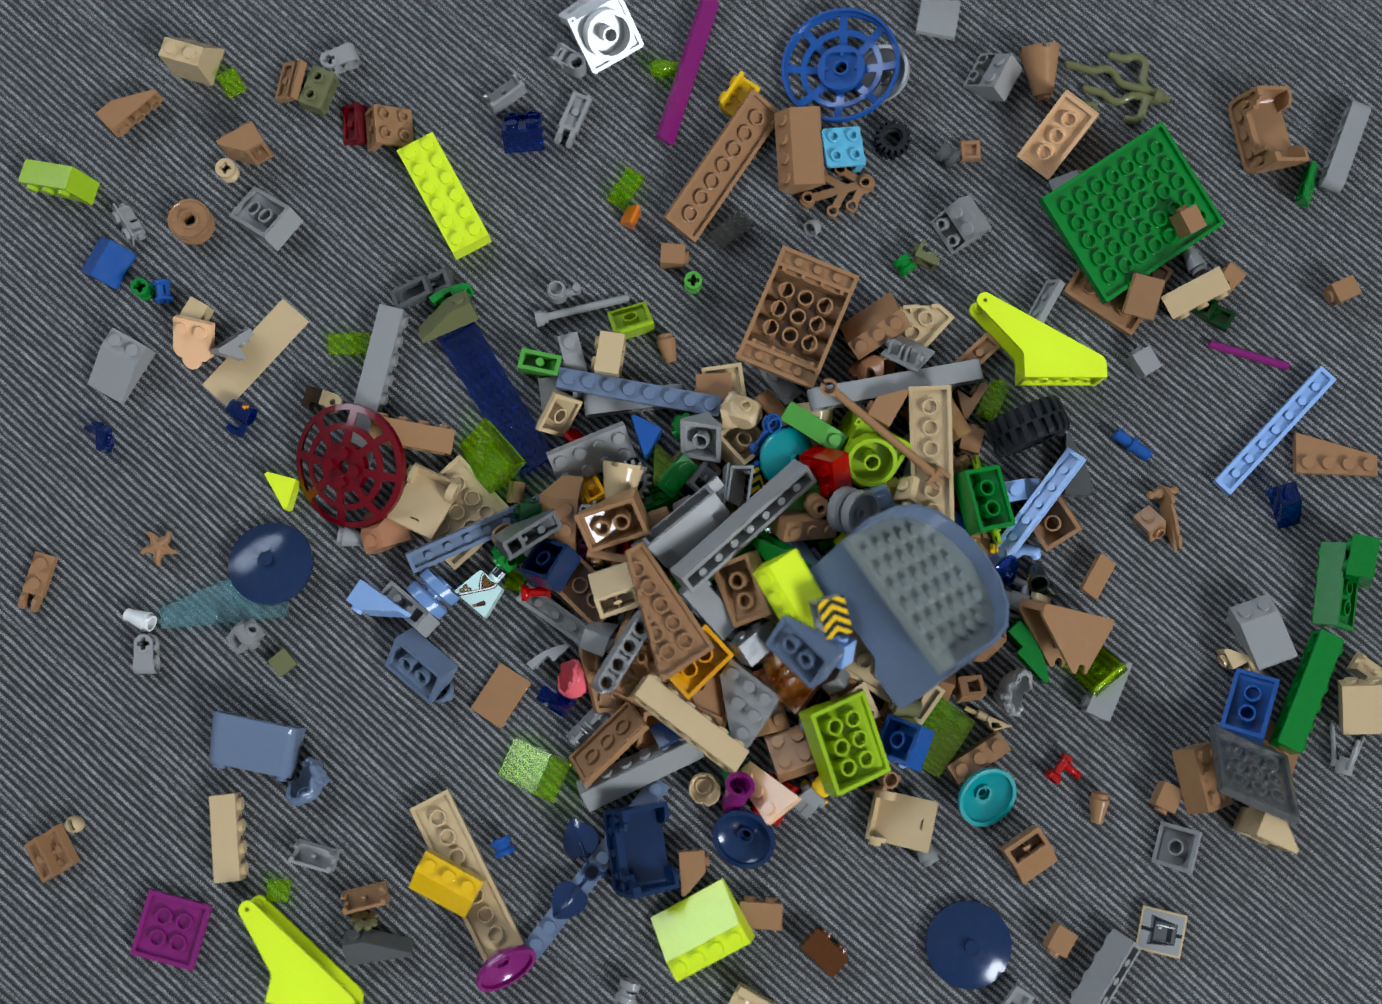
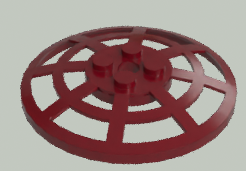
M335 404L318 412L308 422L301 434L296 454L298 479L307 500L321 516L343 527L358 528L374 524L384 519L393 511L404 491L407 466L402 443L396 431L381 414L361 404ZM350 410L347 423H336L326 427L322 416L333 411ZM358 413L372 419L384 433L373 439L367 431L355 425ZM316 422L320 433L312 442L309 452L303 451L308 433ZM344 429L343 441L334 443L329 433ZM353 432L360 435L367 444L361 448L351 442ZM321 439H323L327 447L323 457L314 455ZM388 440L395 456L396 474L384 472L383 457L379 446ZM373 451L376 460L377 470L369 469L366 455ZM303 460L308 461L309 476L313 484L310 490L304 477ZM344 461L348 464L347 472L342 467ZM313 463L322 466L324 477L319 482H317ZM367 478L375 479V483L370 493L366 495L361 487ZM383 481L394 482L395 485L390 499L379 510L372 500L378 494ZM328 484L337 490L336 501L323 492V489ZM354 491L360 501L354 504H345V492ZM317 494L325 502L337 508V519L319 506L314 499ZM365 506L373 515L371 518L363 521L346 522L345 510H356Z

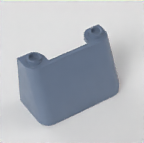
M214 711L209 762L213 763L212 767L225 769V766L272 775L275 776L274 780L287 782V778L295 777L306 728L254 719L228 711Z

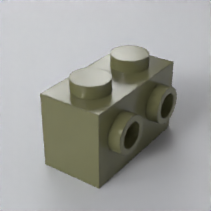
M312 66L311 71L306 74V83L304 88L300 90L298 102L302 109L325 117L340 81L335 73Z

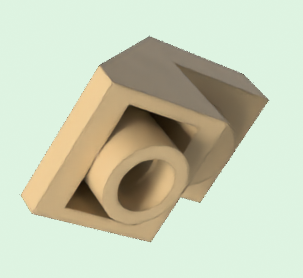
M1228 648L1216 651L1220 665L1225 667L1226 670L1235 669L1242 665L1244 670L1264 675L1262 670L1258 671L1248 655Z

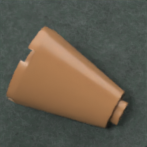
M1049 42V46L1042 43L1033 44L1019 50L1033 97H1037L1039 101L1050 99V95L1054 94L1060 49L1058 42Z

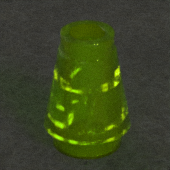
M660 58L651 60V76L661 78L675 74L679 61Z

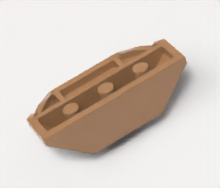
M562 475L539 495V502L542 504L541 513L555 509L563 528L548 536L547 539L569 544L579 555L580 529L574 515L578 513V508L582 505L584 476Z

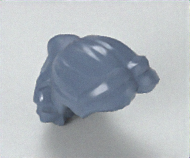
M310 756L306 757L301 762L302 770L299 777L288 782L286 799L292 806H301L313 801L320 795L322 788L330 781L320 760Z

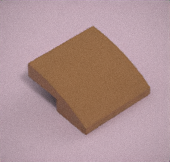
M62 823L52 827L44 834L35 837L24 845L42 883L49 881L81 861Z

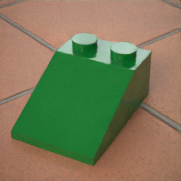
M1353 533L1352 539H1347L1345 551L1349 552L1348 560H1343L1341 570L1346 572V579L1369 590L1374 578L1381 538Z

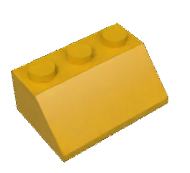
M428 849L419 862L408 888L466 918L486 879L438 852Z

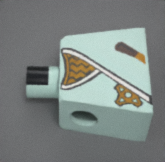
M497 566L489 575L479 570L454 592L484 618H488L504 592V589L498 583L506 574Z

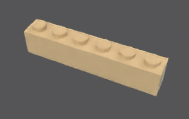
M654 674L643 676L629 698L724 771L736 773L749 753L744 748L745 744L739 739L730 737L725 728L711 722L712 719L708 715L700 714L695 710L694 704L678 697L679 693L676 690L661 684L659 677Z

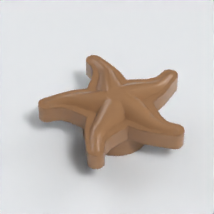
M148 531L147 535L150 537V544L140 551L143 555L152 553L158 566H161V559L164 555L178 553L169 544L172 537L171 531H167L166 535L160 538Z

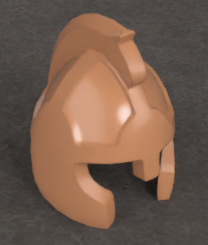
M872 355L853 363L848 370V375L860 380L894 374L895 362L881 355Z

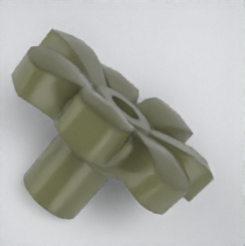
M368 911L354 912L350 918V925H355L354 929L356 931H360L362 928L366 931L371 930V927L377 926V914L374 912L368 914Z

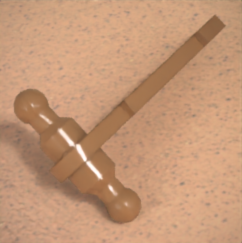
M1162 485L1158 486L1153 492H1147L1146 497L1148 499H1153L1154 497L1158 499L1160 515L1166 520L1168 540L1173 550H1177V545L1181 549L1182 536H1180L1178 518L1174 506L1176 502L1173 495L1177 494L1179 489L1176 486L1170 488Z

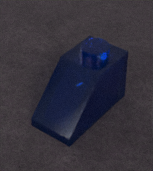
M1296 481L1266 490L1278 528L1281 529L1299 524L1302 499Z

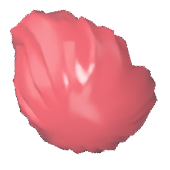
M574 659L562 662L560 664V675L558 676L559 692L562 696L570 699L581 697L588 690L581 662Z

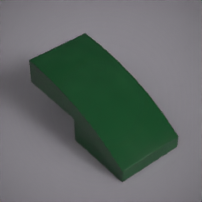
M1215 299L1208 301L1209 306L1199 311L1197 308L1191 310L1197 317L1225 333L1237 314L1218 305L1219 301Z

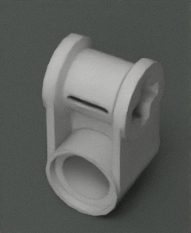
M347 42L339 47L323 52L320 56V63L323 69L333 72L337 76L359 67L361 59L354 44Z
M562 42L557 44L556 51L548 58V61L554 67L565 71L575 78L584 77L587 73L584 56ZM575 64H582L579 67H573Z
M154 634L138 635L133 643V672L135 674H157L160 670L159 638ZM145 641H149L148 646L144 644Z

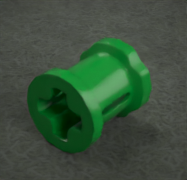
M136 278L130 284L131 292L136 294L141 300L148 301L155 296V288L143 278Z

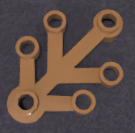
M841 167L844 171L838 172L837 168H834L836 176H843L853 182L845 184L828 175L826 169H824L825 183L834 188L816 193L805 191L800 195L799 204L804 209H810L814 206L815 201L837 196L833 204L826 211L827 217L834 219L838 216L839 208L847 194L856 191L852 200H849L845 206L846 211L852 214L857 211L858 203L863 194L870 193L874 189L875 181L869 174L857 175L847 170L846 167ZM862 181H867L868 185L864 186ZM805 196H810V197H811V200H810V201H806V200L804 199V197H805ZM853 204L855 209H850L848 205ZM834 209L836 214H830L829 210Z

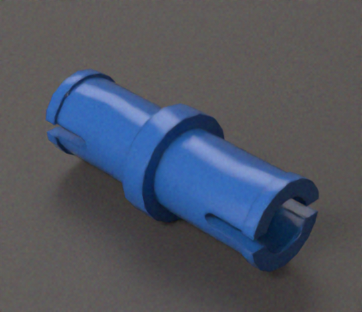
M1118 428L1111 437L1123 445L1126 451L1133 452L1145 462L1153 453L1152 450L1141 444L1138 438L1131 437L1121 428Z

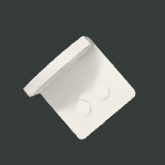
M579 0L558 14L561 23L569 26L590 71L593 73L602 71L643 47V41L624 0Z

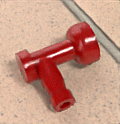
M526 584L521 585V601H528L530 597L537 596L551 598V590L539 586L538 588H529Z
M1064 752L1060 755L1061 759L1054 769L1047 770L1044 774L1049 781L1056 785H1059L1061 782L1060 774L1063 770L1073 775L1075 779H1079L1082 775L1071 764L1073 759Z

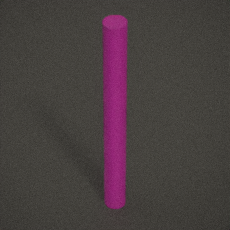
M1210 340L1208 343V348L1283 370L1289 368V362Z

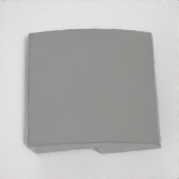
M921 0L915 33L954 41L961 1Z

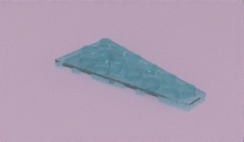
M230 578L160 608L161 629L233 623L242 620L249 621L253 618L254 620L289 617L288 601L276 605L254 603L243 597L235 589Z

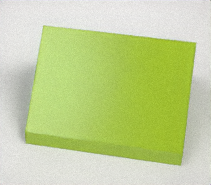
M646 301L607 312L612 331L625 334L626 339L655 331L654 321Z

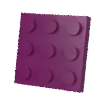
M150 889L130 954L190 971L194 970L213 905Z

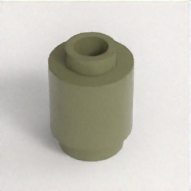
M890 699L889 710H892V715L911 719H914V717L919 718L922 711V701L916 700L907 707L900 708Z

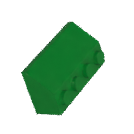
M1321 542V547L1317 553L1319 566L1315 571L1317 584L1313 591L1315 602L1314 608L1311 610L1312 623L1327 628L1353 631L1358 585L1346 579V572L1341 571L1343 560H1348L1349 552L1345 551L1347 543Z

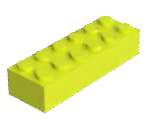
M433 132L397 150L456 260L492 242Z

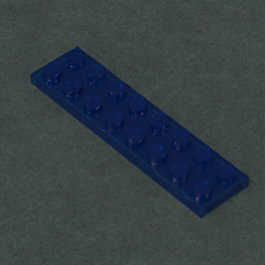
M472 322L438 338L518 476L521 478L547 463L549 459L546 452L551 450L541 432L535 429L536 424L476 323Z

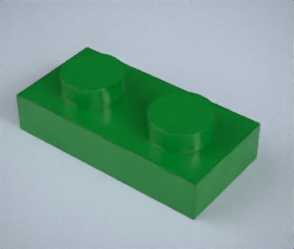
M681 453L655 485L670 498H673L698 466Z

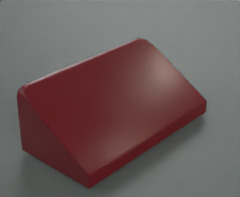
M357 102L343 107V145L367 144L365 113L368 110L367 106Z

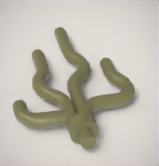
M1109 52L1107 54L1109 60L1123 63L1130 61L1139 62L1141 65L1138 77L1139 84L1123 80L1118 71L1110 65L1094 67L1069 60L1064 62V67L1067 69L1092 75L1107 73L1112 77L1117 86L1134 91L1117 98L1102 88L1090 85L1082 86L1084 93L1099 96L1111 105L1119 106L1130 100L1141 101L1138 114L1136 116L1125 115L1123 117L1125 123H1140L1146 115L1149 103L1160 106L1161 102L1168 104L1171 96L1164 95V90L1150 87L1147 84L1146 77L1149 63L1147 58L1140 53L1119 54Z

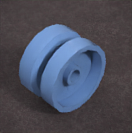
M426 568L419 576L427 586L424 587L418 581H413L406 589L424 608L440 620L447 613V608L440 600L442 599L448 605L454 606L460 597L440 575H436L432 570Z

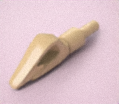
M968 706L964 707V710L975 715V718L985 721L988 729L991 731L1012 727V725L1006 724L980 709L977 711ZM991 723H998L1000 727H992Z

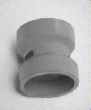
M621 977L619 983L620 990L616 992L614 1000L621 1004H635V995L639 992L641 983L630 978Z

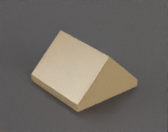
M554 387L536 423L535 429L564 437V433L569 431L583 402Z

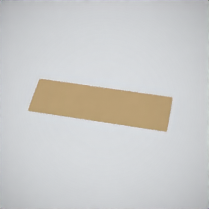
M282 299L252 331L254 336L248 339L250 342L240 347L247 360L236 361L227 358L203 383V386L229 408L309 321Z

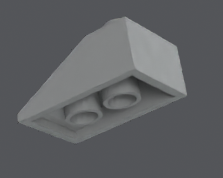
M256 186L249 191L229 215L231 219L276 251L285 244L303 222L290 206Z
M112 327L101 344L87 384L124 405L156 352Z
M1268 594L1229 608L1226 622L1258 671L1297 657V652L1280 612Z

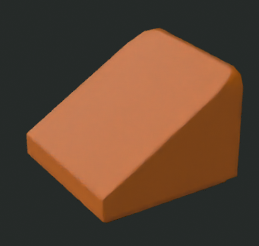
M632 205L626 208L620 221L622 226L632 230L635 228L641 215L640 205Z

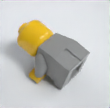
M819 775L812 781V784L807 782V779H804L799 784L801 792L798 796L802 800L794 807L806 819L818 807L824 808L828 803V800H825V798L829 794L825 793Z

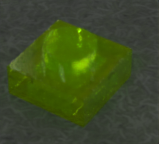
M268 879L266 901H290L291 879Z

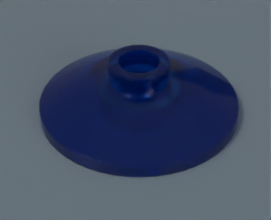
M1014 555L1004 557L995 565V569L1001 577L1004 587L1011 584L1016 577L1015 574L1019 566V560Z

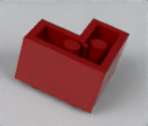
M815 445L800 454V462L809 467L814 477H818L820 495L822 497L830 499L833 493L840 487H852L848 452Z

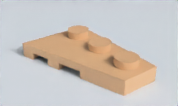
M751 761L739 770L740 772L747 773L754 780L755 790L749 798L767 825H772L802 800L801 797Z

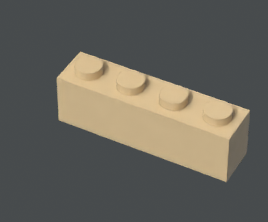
M241 792L209 796L214 884L241 881L248 874V863L245 862L247 842L243 836L246 822L242 818V810L245 803L244 798L241 797Z

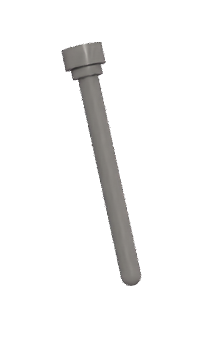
M625 294L548 313L538 310L534 311L537 327L545 326V323H549V320L627 303L630 297Z

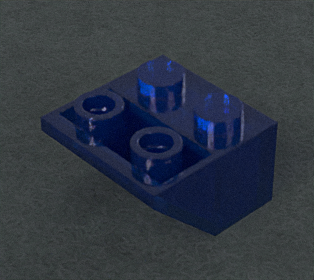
M531 110L522 114L509 112L503 115L502 138L505 154L545 150L542 112Z

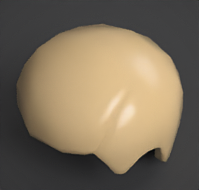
M704 772L698 773L692 777L689 783V795L695 803L711 806L718 801L721 795V785L714 775Z

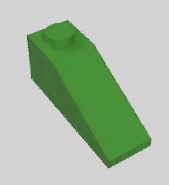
M790 401L780 417L787 424L827 448L840 450L848 437L840 430Z

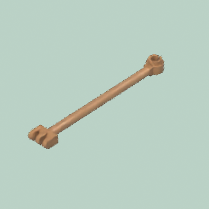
M825 378L824 382H821L820 387L824 395H832L929 475L926 483L937 491L940 488L934 482L935 480L942 485L946 482L940 476L941 474L946 478L951 476L940 465L936 470L933 469L841 392L833 378ZM824 382L832 383L833 387L831 389H826Z

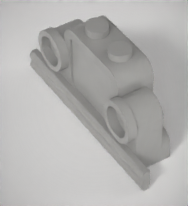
M715 476L650 529L648 535L642 536L634 542L631 547L643 541L665 567L672 568L731 516L725 504L715 494L724 484Z

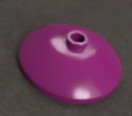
M524 945L505 947L495 951L484 962L475 979L477 988L482 992H493L513 984L532 968L536 961L535 951L533 948Z

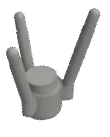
M1330 723V765L1335 766L1334 772L1352 776L1354 764L1365 737L1361 736L1360 740H1356L1350 758L1340 756L1339 760H1337L1335 725Z

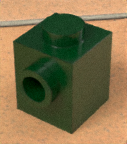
M524 497L523 501H517V506H514L513 517L516 518V523L541 514L542 504L532 497Z

